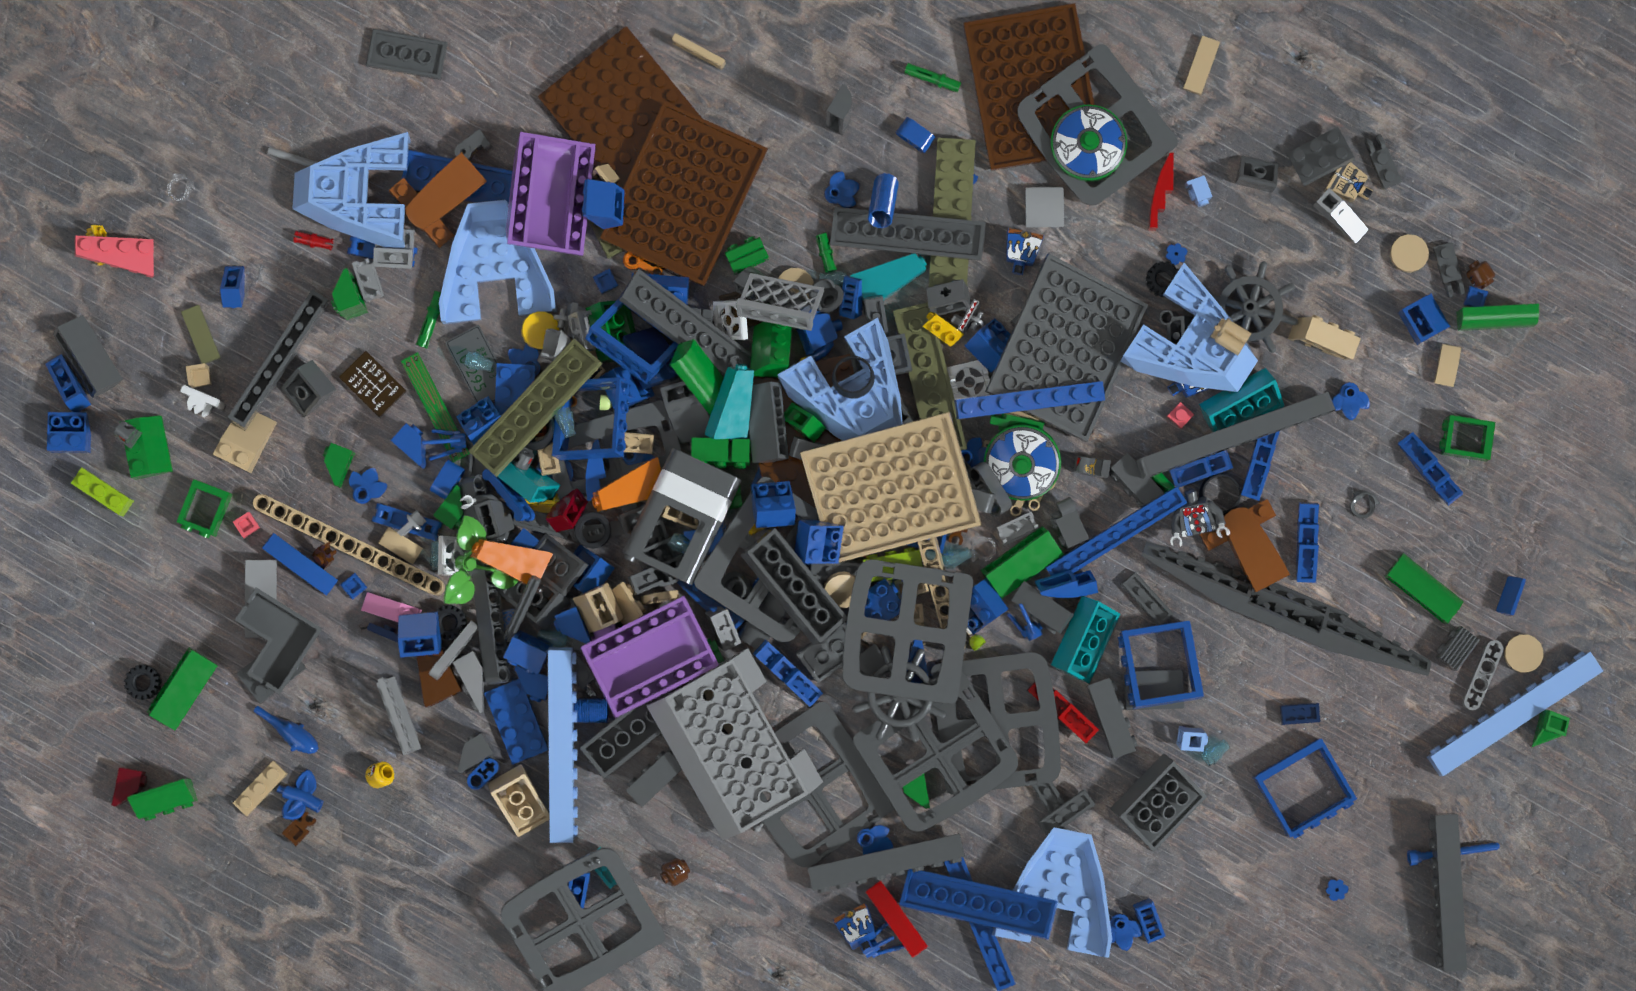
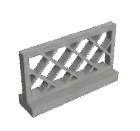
M750 273L741 298H738L736 303L737 316L811 331L824 288ZM753 280L760 281L762 285L754 288L752 282ZM779 285L781 288L772 292L769 287ZM795 288L798 289L799 292L794 295H790L788 290ZM766 289L769 294L760 298L757 292ZM810 292L818 293L816 297L811 299L806 295ZM785 293L787 298L778 301L776 296ZM753 294L757 298L754 301L746 300V297ZM803 296L806 301L797 305L794 300ZM771 298L775 301L772 305L764 303V301ZM791 302L794 307L789 309L784 308L782 305ZM808 305L812 309L810 313L800 310Z
M395 676L388 679H378L376 685L403 755L422 749Z

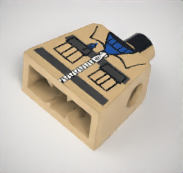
M1349 163L1334 172L1323 192L1330 188L1341 199L1353 202L1357 195L1368 200L1373 190L1364 186L1368 176L1354 164Z

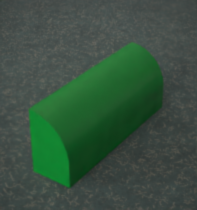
M1539 304L1461 308L1456 312L1457 330L1534 327L1539 320Z
M692 339L678 344L670 365L711 416L724 377L698 343Z
M1041 526L980 571L1001 599H1003L1021 586L1024 581H1028L1064 554L1049 531Z
M1404 553L1399 556L1384 575L1385 578L1443 624L1450 622L1464 602Z
M188 647L146 711L148 715L176 731L218 665L201 653Z

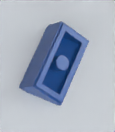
M1513 576L1507 577L1496 612L1506 616H1513L1515 614L1526 579Z

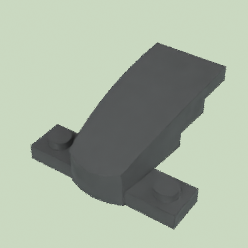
M645 504L617 515L627 541ZM659 518L644 549V554L673 568H677L685 552L676 556L672 539L668 537L663 520ZM641 561L638 562L643 570L628 576L634 595L654 587L669 586L679 581V579Z

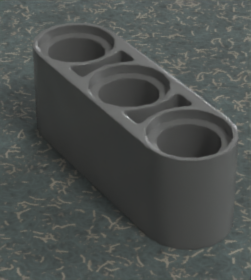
M980 462L967 470L972 487L996 494L992 511L989 513L991 516L998 517L1011 508L1012 504L1009 496L986 462Z

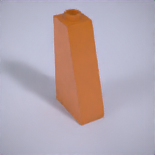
M658 457L644 462L595 491L592 497V504L597 509V512L647 500L661 472Z
M482 539L475 542L471 550L473 552L471 557L527 585L532 575L541 579L553 555L543 550Z

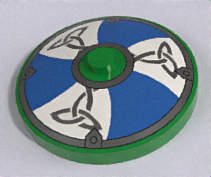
M1081 105L1068 110L1056 122L1051 135V152L1058 167L1068 176L1081 181H1096L1109 176L1119 167L1126 154L1127 136L1123 124L1111 111L1097 105Z
M1015 424L999 431L989 442L984 456V462L991 467L1009 498L1014 500H1032L1044 495L1053 487L1060 474L1061 455L1056 442L1046 431L1030 424Z

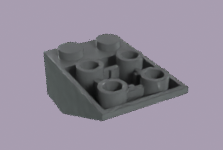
M682 381L660 388L665 408L680 444L691 442L692 438L708 437L705 435V430L710 415L686 384Z

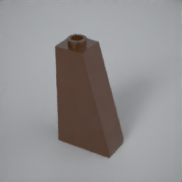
M443 648L439 654L417 656L423 701L426 708L463 691L451 665L438 680L429 675L431 669L445 653Z

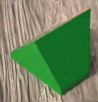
M1550 710L1542 711L1539 714L1532 747L1561 736L1566 737L1570 718Z

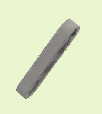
M473 621L469 622L431 669L430 676L436 680L441 677L477 632L478 625Z
M1493 640L1486 643L1462 699V705L1465 709L1471 711L1480 707L1504 650L1501 642ZM1496 644L1498 652H1494L1492 655L1495 661L1491 658H1485V655L1490 656L1492 652L1489 647ZM1484 661L1490 662L1492 666L1489 672L1482 670L1481 666ZM1476 679H1481L1484 682V687L1481 690L1476 689L1474 686ZM1472 690L1476 693H1480V696L1475 695L1474 701L1476 702V705H1471L1470 707L1469 702H1467V699H1471L1474 695V693H1470V691Z

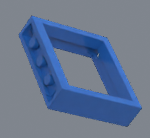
M618 298L590 327L585 339L647 385L674 356L678 344L673 341L670 347L651 366L601 329L625 305Z
M621 377L588 379L578 389V391L616 389L612 449L568 451L571 397L555 414L552 456L559 460L623 457L624 450L626 449L627 396L630 392L628 382Z
M1190 621L1121 631L1120 637H1118V647L1122 648L1123 652L1121 664L1122 667L1126 668L1124 681L1125 685L1129 686L1128 700L1133 709L1197 700L1204 697ZM1180 629L1192 692L1140 700L1129 637Z
M1322 738L1316 739L1253 776L1255 783L1288 838L1293 837L1295 839L1303 835V830L1310 827V829L1319 826L1321 824L1320 820L1325 817L1328 820L1336 816L1337 810L1342 807L1344 810L1348 809L1354 804L1353 801L1357 799ZM1319 750L1346 797L1290 829L1263 781L1312 752Z

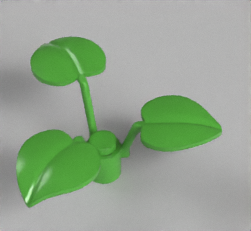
M463 516L457 531L458 546L469 552H465L464 555L458 556L455 560V566L459 571L453 573L448 580L444 593V603L464 604L472 599L475 587L473 582L469 580L471 576L467 571H472L475 568L492 571L491 583L497 588L508 589L518 583L514 578L494 568L477 565L475 558L470 556L473 553L471 550L475 542H478L479 539L486 540L484 527L479 521L470 516Z

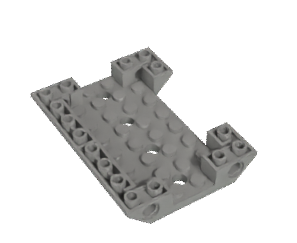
M748 648L721 662L719 666L685 686H679L646 705L722 840L746 831L810 794L823 783L805 749L790 757L787 756L752 692L767 681ZM708 689L712 690L713 698L711 700H704L703 692ZM726 723L732 725L733 729L730 734L722 732V726ZM745 757H749L752 761L748 768L741 766V760ZM763 791H768L771 795L770 799L766 802L760 800V794Z

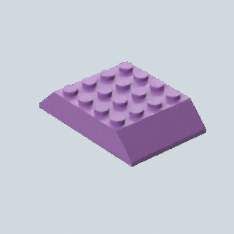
M520 132L514 155L506 223L507 244L583 256L587 218L583 216L582 212L583 188L585 180H592L596 144Z
M685 596L580 647L615 718L719 666Z

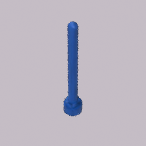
M1494 842L1460 847V854L1498 850L1500 845ZM1416 850L1407 851V860L1410 866L1418 865L1422 860L1433 858L1432 851L1422 853Z

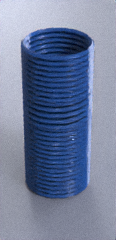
M879 174L874 180L868 221L877 228H885L892 223L899 184L897 178L891 174Z
M577 698V703H574V710H577V723L608 722V703L605 698Z

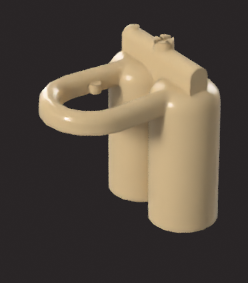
M1221 318L1218 325H1215V330L1210 337L1217 344L1238 356L1250 337L1251 332L1230 321L1231 319L1229 318L1226 320Z

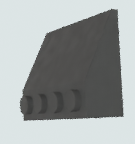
M1163 753L1110 809L1155 852L1207 796L1171 758Z

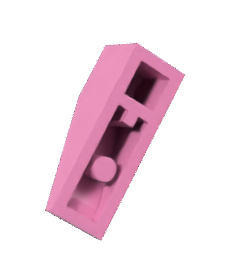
M369 592L366 594L361 611L398 622L399 615L422 613V610Z

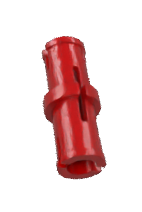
M295 231L294 235L302 238L294 237V243L310 245V248L319 247L330 251L333 246L325 244H333V238L317 236L316 233L307 234Z

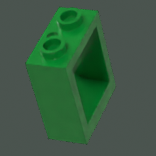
M1454 415L1447 416L1442 422L1444 436L1440 439L1439 449L1442 450L1441 455L1485 462L1491 460L1496 422ZM1454 422L1483 427L1480 453L1450 449Z
M193 479L177 523L182 524L180 528L191 532L192 529L198 530V535L208 539L210 535L216 537L233 494ZM197 489L222 498L210 529L185 520Z

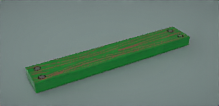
M417 352L402 360L401 362L435 429L458 431L419 353ZM438 434L441 439H450V436H452ZM443 443L447 451L455 448H451L450 443ZM462 448V452L453 453L449 456L452 462H456L470 455L468 448Z

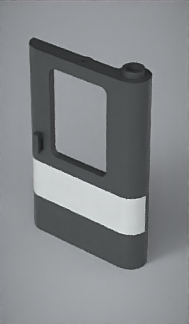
M672 448L622 551L625 554L624 558L633 563L635 560L641 561L692 585L742 481ZM665 506H670L699 520V525L677 568H673L644 554V549Z

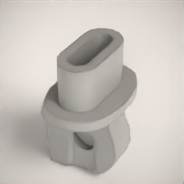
M416 510L411 515L407 514L409 522L397 533L400 536H405L413 528L421 530V526L427 521Z

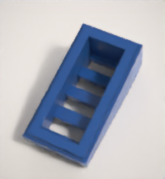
M846 275L843 281L842 290L844 296L840 304L839 315L856 319L862 315V279Z
M1150 898L1132 905L1148 944L1166 937L1154 902ZM1150 914L1153 915L1152 917L1143 920V917L1148 916ZM1152 922L1156 923L1154 925L1146 927L1147 924H1150ZM1155 929L1159 930L1158 932L1153 933L1151 935L1148 934V932L1153 931Z

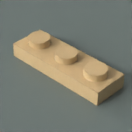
M272 761L233 804L245 816H249L288 773L275 761Z

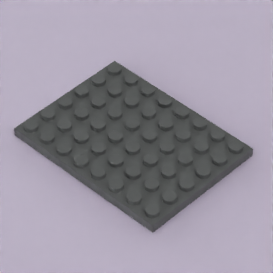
M1047 254L985 392L990 395L1103 381L1104 401L1024 411L1084 442H1088L1122 365L1121 359L1131 345L1148 304L1051 254Z

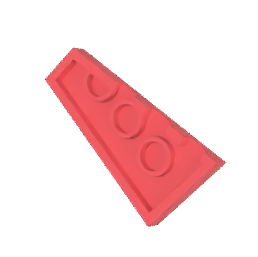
M75 236L76 257L97 263H105L111 267H119L129 270V272L140 273L153 278V239Z

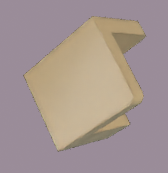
M203 363L186 366L188 385L190 387L197 388L212 385L208 365Z

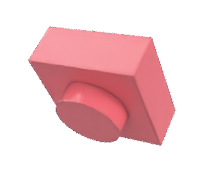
M1181 402L1167 415L1180 429L1194 416Z
M249 511L233 521L243 538L260 529V526Z

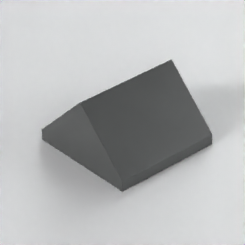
M1242 155L1235 184L1272 193L1277 186L1279 164Z

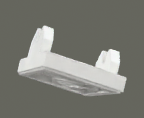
M738 299L713 301L714 325L733 340L748 339L747 319L740 316L734 317L731 312V306L736 309ZM727 315L731 318L730 326L726 323ZM739 324V330L733 333V326Z
M979 360L947 367L955 400L990 395L985 392L990 382L988 370ZM969 368L978 370L982 376L975 378L970 374ZM963 370L965 376L962 381L956 382L957 374ZM967 377H972L975 381L974 386L971 388L964 385V379ZM984 382L982 390L975 395L974 388L976 384ZM964 387L967 389L969 396L961 394L958 388Z
M186 385L181 388L180 392L189 396L187 401L188 410L191 411L194 407L195 414L203 410L202 417H206L211 413L213 407L222 411L225 407V403L217 398Z
M439 536L438 575L451 576L459 571L455 566L454 553L458 551L460 555H464V552L457 544V537ZM450 543H454V549L451 553L446 552L447 546ZM446 559H451L454 563L453 570L447 566Z

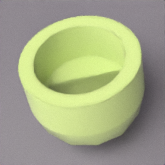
M601 395L599 410H609L612 404L608 396Z

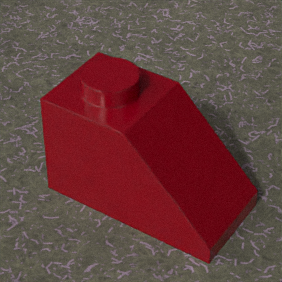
M576 488L555 503L545 519L556 532L573 529L588 501L579 489Z
M119 767L111 806H121L128 801L127 797L141 792L147 784L148 777L145 776L146 771Z

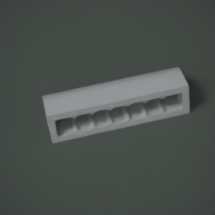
M245 560L246 607L249 606L246 602L256 587L277 600V560ZM245 628V638H260Z

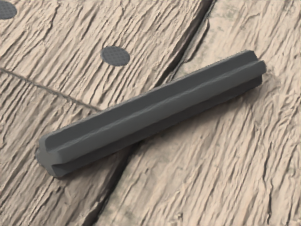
M535 575L530 577L503 638L508 642L518 632L541 582V579Z

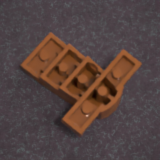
M461 152L418 194L404 178L389 189V192L399 204L405 205V214L410 223L424 231L435 245L441 248L454 235L440 218L471 196L487 181Z
M1268 499L1249 509L1239 507L1228 512L1224 516L1226 523L1224 526L1230 530L1229 536L1226 534L1225 529L1221 531L1222 538L1217 535V530L1199 534L1207 551L1227 541L1229 542L1234 556L1238 559L1254 592H1258L1290 575L1276 548L1260 526L1263 522L1276 516Z

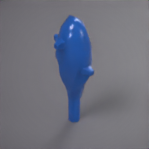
M256 706L253 712L274 727L291 747V752L298 750L303 753L312 754L318 751L317 741L309 732L303 729L304 724L298 725L295 722L272 716L261 707Z

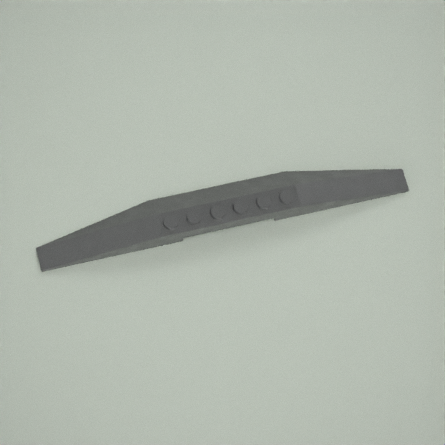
M1147 541L1145 543L1141 556L1232 611H1236L1331 652L1426 676L1430 673L1432 661L1411 649L1408 652L1400 647L1401 643L1395 640L1392 642L1382 637L1383 633L1378 630L1376 633L1365 627L1366 623L1360 620L1358 622L1348 617L1349 614L1278 583H1273L1258 592H1254L1247 576H1245L1240 567L1234 566L1229 568L1219 561L1211 563L1205 561V558L1201 556L1193 558L1187 556V553L1183 551L1175 553L1170 551L1169 547Z

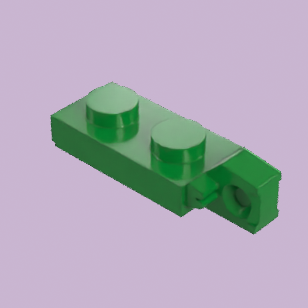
M1003 413L1001 416L991 415L990 424L998 425V430L1015 424H1030L1041 429L1044 426L1043 421L1011 413Z

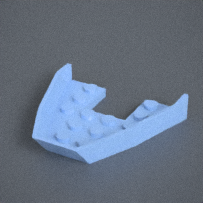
M402 133L350 148L294 174L292 209L330 229L385 248H405L403 240L405 205L367 203L369 170L407 171L408 143H411L409 133Z
M506 200L467 204L452 243L440 295V318L443 324L481 320L478 283L515 279L519 316L530 315L537 311L557 312L554 290L535 248L507 244L506 223L509 204Z
M1183 263L1163 296L1195 315L1194 319L1177 345L1143 325L1123 355L1121 362L1137 372L1182 384L1238 392L1258 360L1247 342L1237 356L1217 344L1210 337L1215 330V325H1218L1221 318L1225 320L1231 318L1188 266Z
M878 318L844 336L854 355L865 359L874 371V384L866 395L851 399L840 395L834 386L830 388L811 356L778 374L779 382L788 397L802 409L815 416L829 432L842 441L902 425L901 397L890 347ZM858 360L863 369L838 384L848 391H858L864 388L870 379V369L866 363Z
M1054 827L1028 861L1013 891L1057 900L1058 909L1073 911L1067 950L1109 958L1112 933L1104 877L1092 835ZM994 928L992 936L1031 942V936L998 928Z

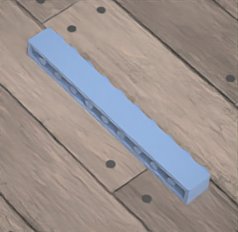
M550 647L548 649L550 843H573L575 837H578V825H575V818H578V806H574V799L578 798V787H574V780L578 778V769L574 768V761H577L578 756L577 749H574V741H577V730H574V722H577V710H574V703H577V691H573V684L577 683V672H573V664L577 663V653H573V647Z
M1579 652L1573 657L1575 660L1569 664L1566 661L1557 667L1558 671L1554 674L1549 672L1542 677L1543 681L1536 684L1534 682L1525 688L1527 691L1522 695L1520 693L1515 694L1510 698L1511 702L1504 705L1502 703L1495 707L1493 714L1489 716L1488 714L1483 715L1478 719L1479 723L1474 726L1471 724L1461 730L1462 734L1457 737L1456 735L1451 736L1446 740L1447 744L1440 747L1438 745L1429 751L1431 754L1427 758L1438 775L1445 776L1602 673L1603 670L1592 653Z

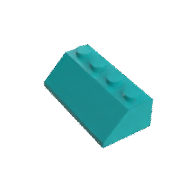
M1266 368L1247 377L1238 392L1223 390L1199 404L1203 417L1212 433L1285 407L1276 379Z
M1082 596L1051 666L1090 684L1120 617V613L1097 600Z

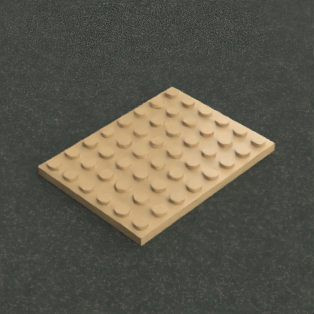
M950 412L800 453L820 521L844 526L839 562L981 525Z

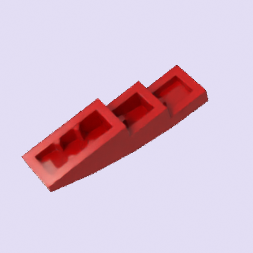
M1169 153L1159 173L1149 210L1148 231H1156L1158 228V212H1164L1166 194L1173 192L1174 153Z
M1034 682L1027 691L1039 701L1036 683ZM1053 688L1058 720L1087 744L1099 729Z
M879 881L866 891V894L912 958L928 948V945L882 881Z

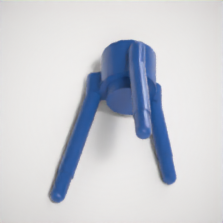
M432 429V433L452 436H450V439L421 442L423 445L450 443L451 448L455 447L454 449L429 457L430 461L462 452V448H467L466 435L460 431Z
M1022 603L1019 604V607L1027 622V625L1024 626L1025 630L1010 613H1007V616L1021 632L1023 638L1027 637L1031 641L1042 635L1040 631L1043 629L1041 624L1036 621H1030Z
M885 922L883 925H881L875 931L876 935H878L889 924ZM894 936L878 943L874 939L870 941L873 950L865 955L867 958L871 956L875 958L885 953L904 949L905 947L900 945L880 950V946L894 940Z

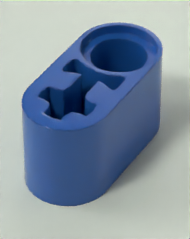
M909 117L905 118L895 132L901 139L922 153L927 151L936 138L931 132Z
M447 460L431 485L430 491L445 500L459 483L465 469Z
M493 758L485 759L468 776V786L474 790L482 789L500 771L499 762ZM487 763H494V771H488L485 775L479 772L480 769L484 772L488 768ZM475 775L480 776L482 779L479 786L472 784V778Z

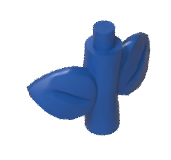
M309 769L303 771L298 776L295 788L289 785L287 787L279 785L277 792L283 794L282 798L287 799L282 807L283 818L288 820L300 818L305 811V806L316 813L321 810L323 800L312 795L317 783Z

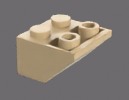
M608 582L573 598L589 633L604 629L624 618Z
M622 582L611 590L624 615V618L620 620L623 626L644 616L643 613L646 610L640 600L636 602L634 599V591L630 584L626 585Z

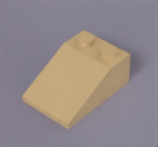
M260 413L256 414L246 431L231 422L221 437L213 455L252 473L277 422Z
M521 764L487 783L490 793L517 837L550 820V813Z

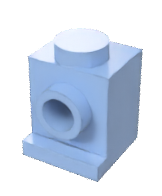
M1205 175L1185 183V188H1190L1188 194L1191 201H1194L1198 207L1209 203L1208 201L1212 198V194Z
M1179 726L1176 744L1180 750L1204 752V745H1207L1208 742L1206 732L1202 728Z

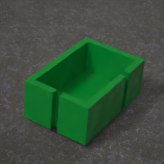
M692 438L691 456L709 465H714L718 469H726L727 465L734 466V469H746V466H750V439H732V442H728L729 439Z

